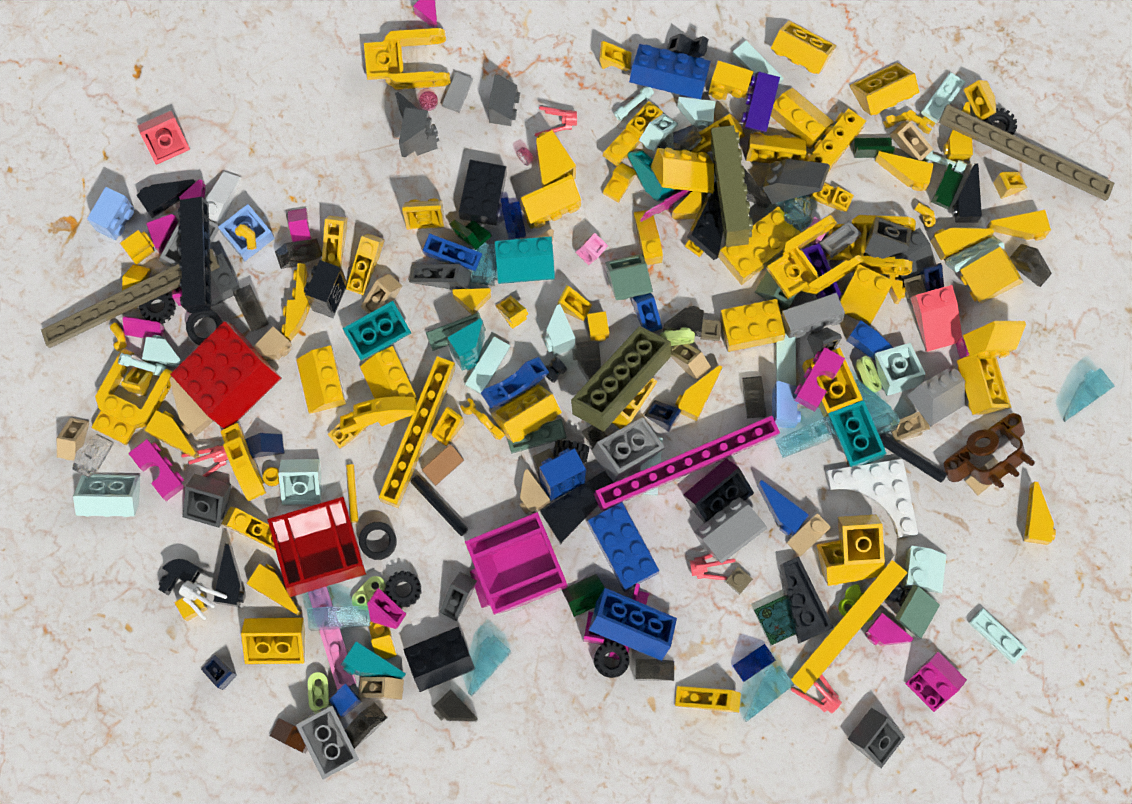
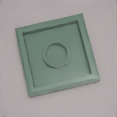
M913 585L895 619L916 637L922 639L940 604L919 586Z

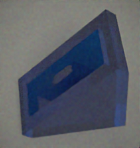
M764 644L732 667L744 683L776 661V659Z

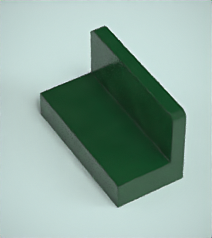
M892 137L854 138L853 141L854 158H876L879 151L893 154L895 151V146H892Z
M950 163L931 201L947 210L964 176L952 171L953 164Z
M455 219L449 223L457 237L475 250L492 237L488 230L475 221H471L466 226Z
M595 574L562 590V593L575 617L595 608L596 602L605 587L598 575Z

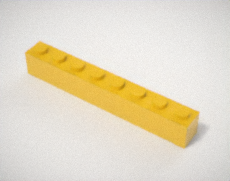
M436 356L416 405V413L411 417L379 495L380 502L399 509L455 372L454 362Z

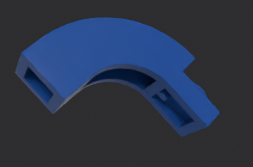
M537 357L525 362L518 371L502 382L485 388L481 395L490 408L498 405L504 406L533 388L549 371L541 359Z

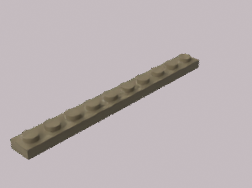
M948 104L945 106L938 123L1104 201L1109 199L1115 184L1114 182Z
M210 249L211 271L220 268L215 252ZM179 264L41 329L46 346L48 348L54 347L180 287L182 271Z

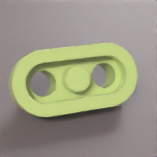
M681 328L676 331L665 330L660 333L661 337L671 341V346L691 344L695 340V333L690 328Z
M868 356L859 358L856 362V369L860 373L864 389L871 394L880 391L882 384L872 360Z
M373 576L369 578L353 595L352 604L357 610L365 611L368 609L367 602L376 591V589L372 588L373 583H378V588L385 592L386 584L381 577ZM360 597L365 598V602L362 604L358 603Z
M320 672L313 673L308 679L309 707L314 712L330 705L328 678ZM321 679L322 685L317 687L315 685L316 680ZM322 699L323 705L318 707L316 705L317 700Z

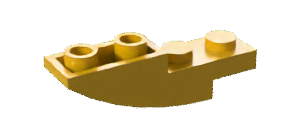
M648 101L628 122L626 128L608 146L602 156L618 166L624 158H628V153L633 152L641 143L639 139L648 124L661 116L663 111Z
M301 263L297 264V270L294 269L296 288L292 289V298L295 300L287 299V306L284 305L283 316L286 317V322L282 324V335H285L289 341L293 340L303 326L310 309L304 293L308 269L305 264Z
M393 396L353 405V412L340 416V431L345 435L376 422L384 426L409 417L416 413V399L414 397Z
M236 423L221 430L220 432L225 443L223 447L247 500L251 501L266 494L257 465L251 457L241 426Z

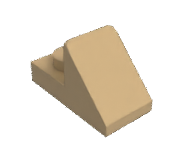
M920 412L890 423L895 441L923 435L922 432L930 430L929 424Z

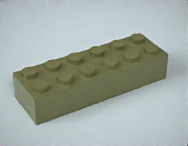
M734 125L711 128V150L726 247L748 245L749 237H752L753 230L752 218H749L750 203L746 197L748 194L747 184L744 183L745 171L744 166H741L742 151L738 145L740 143L739 133L735 132Z
M639 326L571 399L572 414L605 431L670 359L671 341Z

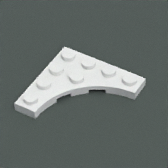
M903 459L828 470L826 472L830 491L846 490L858 492L880 505L892 521L898 538L918 535Z

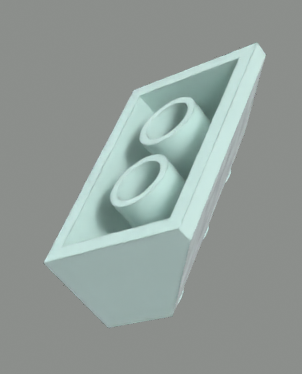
M82 474L73 495L76 516H135L139 506L140 475Z

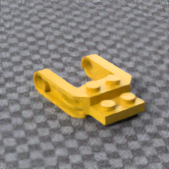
M442 28L390 31L382 42L364 43L367 80L385 79L386 83L395 90L449 85L451 83L449 72L403 73L401 47L442 44L446 41L445 30Z
M832 215L825 217L787 241L783 248L782 257L767 266L766 269L787 299L800 291L817 294L857 269L859 264L862 265L864 263L863 258L858 254L851 260L842 262L819 277L815 268L800 250L837 224Z
M858 215L852 219L851 223L861 232V237L833 258L826 254L827 260L849 261L860 254L864 260L862 266L876 273L908 275L912 272V261L895 259V257L882 259L866 256L867 233H869L876 216L910 228L911 232L915 231L916 221L911 217ZM836 224L831 230H829V235H831L844 224Z
M124 348L118 354L95 395L100 413L91 428L127 446L135 430L146 427L156 410H159L171 388L170 378L172 376L170 374L173 371L165 369L161 373L143 408L139 409L136 405L114 395L127 372L126 366L118 364L119 356L121 353L134 355V352Z

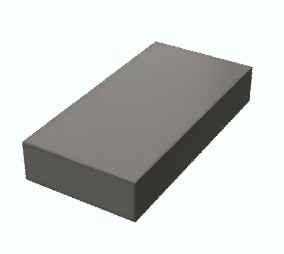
M455 72L442 107L460 113L473 78Z
M848 221L820 242L821 248L833 258L859 239L861 232Z

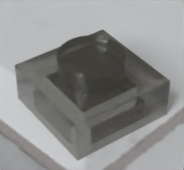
M593 425L582 431L591 448H594L598 441L607 437L605 431Z

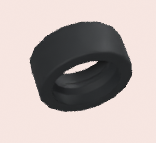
M213 310L192 313L187 319L186 331L190 339L197 345H200L207 339L198 337L194 332V325L199 319L203 317L212 318L216 323V329L223 323L220 316Z
M372 522L366 525L359 535V546L362 552L368 558L374 560H383L389 557L397 545L393 529L383 522ZM382 530L388 534L389 544L384 551L374 552L368 548L366 539L370 532Z

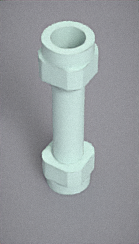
M643 87L640 90V94L624 107L620 106L614 112L615 117L619 121L625 119L628 116V112L644 99L648 100L654 94L652 88Z
M933 150L923 159L925 162L933 161L944 166H948L949 163L953 164L952 168L954 171L961 174L964 173L967 163L961 160L955 162L933 154Z
M121 353L118 359V364L126 367L130 365L144 369L156 376H160L166 369V366L161 364H150L134 359L131 355Z

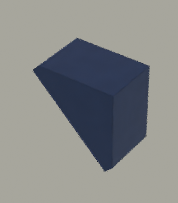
M941 263L922 268L918 276H922L926 292L944 287Z
M654 400L644 416L669 432L679 418L681 410Z
M258 433L245 439L252 458L285 454L282 434Z
M216 655L201 668L211 682L221 690H224L237 676Z

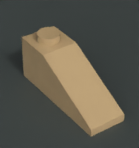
M171 377L170 383L179 419L184 423L181 427L188 435L192 432L196 437L213 421L175 379Z

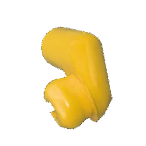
M919 202L914 210L922 214L923 223L926 227H933L936 223L934 211Z
M244 224L237 226L235 234L246 238L247 249H256L255 232Z
M113 323L110 325V330L118 340L113 343V346L120 352L127 346L125 333L118 323Z

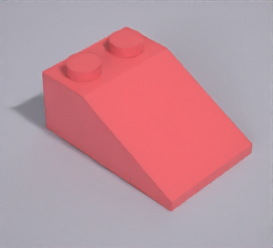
M952 285L921 293L910 298L926 352L956 344L960 340L962 331L958 303Z

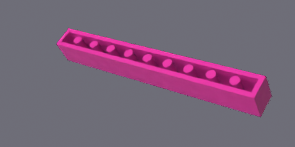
M773 416L767 417L598 489L594 492L595 499L602 512L621 502L623 503L779 435L780 431Z

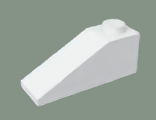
M223 171L206 198V202L209 204L210 221L219 226L224 222L241 177Z

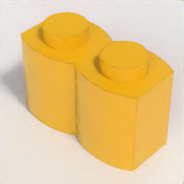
M137 230L120 242V245L136 265L154 253L152 248L155 246L144 231L141 233Z

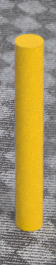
M354 464L346 465L350 519L351 523H356L359 521Z

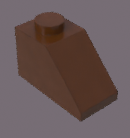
M278 718L270 737L306 754L308 749L297 727Z

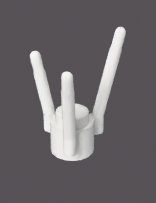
M186 581L180 588L179 594L184 597L183 601L188 603L203 620H206V616L191 600L195 601L198 598L212 608L215 607V604L201 596L200 590L224 599L227 598V595L201 586L197 582L193 584L190 581Z

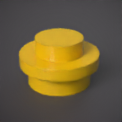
M269 467L263 472L262 478L266 485L273 487L279 484V469Z

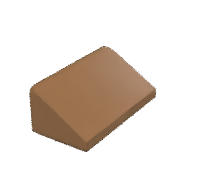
M450 444L422 469V472L436 486L458 467L464 459Z

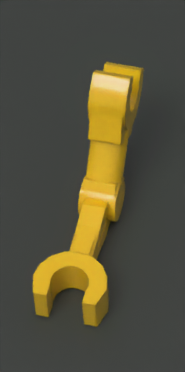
M913 110L898 116H887L885 118L886 121H883L886 129L893 127L899 122L913 121L919 124L918 127L926 134H929L932 130L927 127V124L932 127L935 125V122L925 116L922 118L916 115Z
M468 398L467 401L470 406L467 408L462 405L460 406L463 413L466 415L474 414L494 438L501 440L505 434L484 413L476 410V404L472 399Z

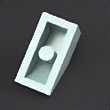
M679 97L677 108L694 127L703 130L713 124L716 101Z
M662 114L648 124L639 141L647 149L655 151L667 140L678 126V123L667 115Z
M153 335L152 338L146 337L142 357L144 362L154 365L158 363L168 367H178L182 363L164 337Z

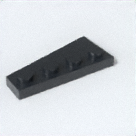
M714 182L713 193L707 194L687 235L688 239L713 260L719 257L723 236L716 182Z
M603 471L540 511L560 545L598 506L594 492L613 483L606 471Z
M800 557L781 564L780 568L798 644L834 628Z

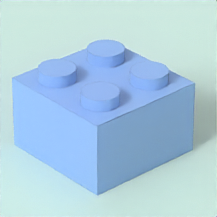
M105 187L87 220L97 232L117 240L118 236L123 234L126 222L132 218L134 208L126 196Z
M248 204L218 226L222 235L244 261L275 239L270 229ZM244 224L255 232L256 249H247L246 238L235 234L237 226Z

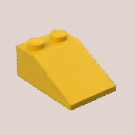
M432 198L428 199V201L413 199L409 202H404L402 212L407 230L444 228L442 200Z

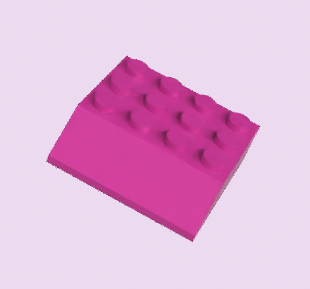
M538 512L465 541L494 615L514 610L567 588L568 584Z

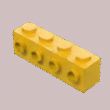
M849 108L845 113L841 112L835 120L837 122L835 126H830L824 134L826 137L823 141L819 139L814 146L815 151L812 154L808 153L804 161L829 164L830 171L853 142L854 138L864 128L866 120Z

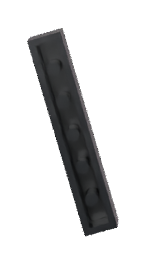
M203 197L180 200V207L178 208V215L180 217L178 230L181 236V242L179 243V251L181 253L179 267L182 271V278H180V287L182 289L180 303L189 313L212 310L209 204Z

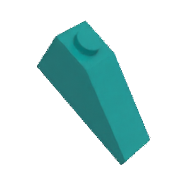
M642 150L629 152L628 157L645 191L656 201H663L671 197L674 189L661 187L651 169L653 159Z
M358 642L353 644L341 663L344 667L343 670L350 675L356 674L358 676L403 679L406 673Z

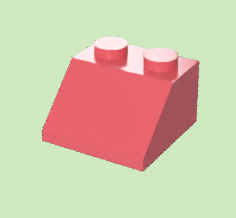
M172 110L138 125L139 132L156 165L190 150Z

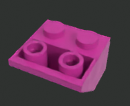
M937 652L905 684L935 712L961 689L967 679Z

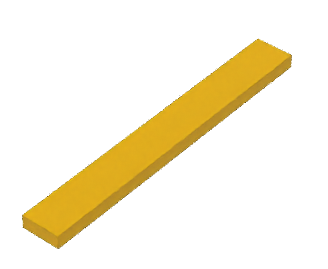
M892 560L790 681L806 693L908 572Z

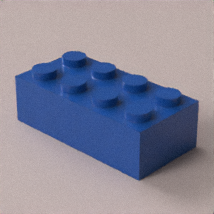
M639 44L629 82L701 100L711 61L688 56L684 53H676L667 49Z
M575 448L571 451L566 449L560 452L559 457L553 460L552 458L544 460L541 463L542 466L539 467L540 483L550 502L585 483L586 468Z
M622 502L587 521V525L624 592L635 587L636 583L640 584L659 574L660 570Z
M604 588L596 602L589 631L662 661L671 647L677 618Z

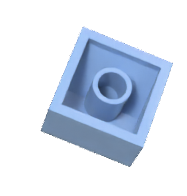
M776 381L772 389V416L778 428H795L798 424L797 422L801 421V412L797 411V404L800 403L794 401L797 397L794 394L797 386L781 381Z

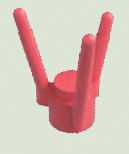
M539 107L546 114L561 116V123L565 124V126L545 131L572 130V126H577V111ZM541 131V132L535 133V136L537 137V136H539L542 132H545V131Z
M223 445L197 450L198 454L209 452L210 454L190 460L188 464L213 458L215 463H219L202 475L204 477L209 476L221 466L227 464L226 460H228ZM185 453L181 455V457H188V456H189V455H187V454H185Z
M707 554L690 561L692 576H697V579L727 580L726 576L704 573L707 572V567L733 563L736 560L734 558L727 559L722 564L719 561L706 563L703 560L713 557L711 554Z
M823 675L819 678L829 691L828 693L817 682H814V686L824 695L821 699L823 704L801 691L791 688L792 692L816 705L823 712L828 710L830 713H833L842 704L838 699L839 696L833 691Z

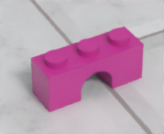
M826 347L822 353L818 351L813 359L815 362L813 369L809 367L804 375V378H806L804 385L799 384L794 392L797 395L794 401L815 412L827 392L819 387L817 377L825 375L834 379L845 358Z
M146 439L128 454L143 472L152 466L159 467V476L151 484L165 501H168L185 488L182 484L184 479L178 471L175 473L170 467L173 465L166 456L162 458L159 454L162 451L155 442L151 443Z

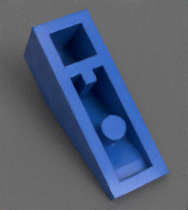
M430 233L423 248L425 256L448 264H460L472 271L477 270L482 257V253Z
M861 320L847 339L848 343L874 361L875 353L894 348L876 330Z
M761 480L757 487L777 525L780 526V531L788 536L789 534L794 536L809 514Z

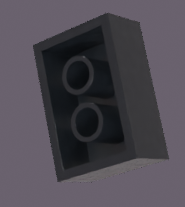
M470 159L459 207L460 219L496 226L507 177V166Z
M319 260L318 265H314L312 269V279L306 283L304 293L312 311L334 318L346 290L347 282L341 267Z
M459 626L403 649L419 692L475 670Z

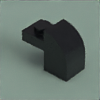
M680 33L670 37L667 50L700 58L707 52L709 39L701 36L692 40Z
M185 559L171 560L162 568L168 574L161 578L158 590L169 596L179 579L183 582L190 581L194 584L203 570Z

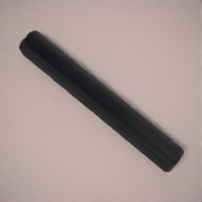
M886 434L880 436L884 448L938 482L944 481L946 472Z
M419 475L411 479V484L460 536H463L468 531L466 525Z

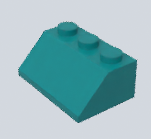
M552 236L495 241L498 284L555 279Z
M393 301L342 328L361 361L412 334Z
M481 318L447 337L450 352L462 371L465 369L471 370L479 362L485 339L484 325Z
M864 400L828 413L850 467L865 465L886 455V450Z

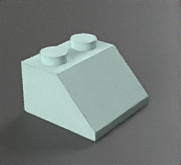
M560 304L555 308L547 327V336L545 337L546 348L554 356L575 348V336Z
M911 343L875 353L878 376L886 396L918 387L923 383L926 374Z
M320 459L281 460L278 474L282 505L321 503Z
M910 546L906 554L905 571L908 573L904 576L903 587L911 589L913 585H917L924 591L942 593L946 554L930 548Z

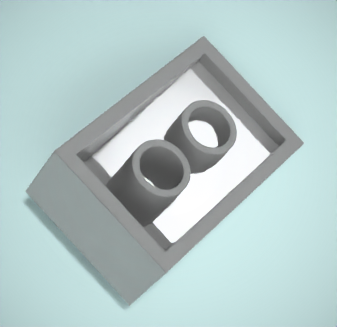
M644 417L598 441L592 453L614 483L633 472L665 447Z

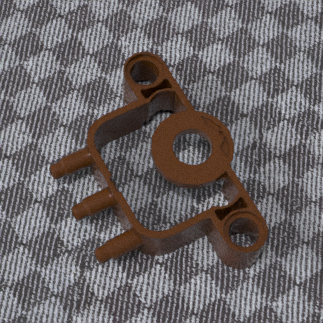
M1017 413L1009 414L988 430L983 429L972 433L968 437L967 445L944 461V469L948 480L959 482L970 474L983 485L994 484L999 488H1003L1004 483L1000 479L1010 473L1014 477H1018L1019 472L1016 467L1023 462L1033 466L1035 461L1026 454L1023 441L1021 440L1025 433L1021 416ZM1003 435L1007 436L1008 441L1017 448L1004 461H1000L988 470H980L969 461L971 459L969 452L975 456H987L994 453L1000 444L999 438ZM987 438L990 440V444L986 447L976 446V442L979 439Z

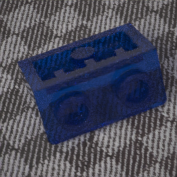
M508 197L500 198L508 240L525 238L526 231L520 202L509 203Z

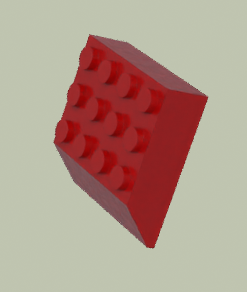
M224 321L170 374L202 411L223 429L236 424L282 379L240 331L227 321Z
M344 497L267 519L289 597L366 575Z

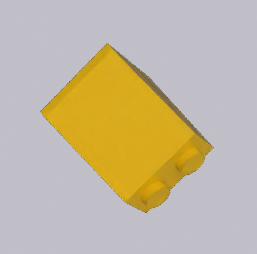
M553 130L542 132L536 139L541 188L570 175L575 180L576 165Z
M1002 247L996 248L960 270L962 273L960 276L965 286L969 285L972 290L969 292L975 302L978 300L981 304L1024 283L1007 252Z
M859 264L840 300L845 315L858 321L861 320L870 326L894 281Z
M877 514L838 517V533L844 565L885 563L883 524Z

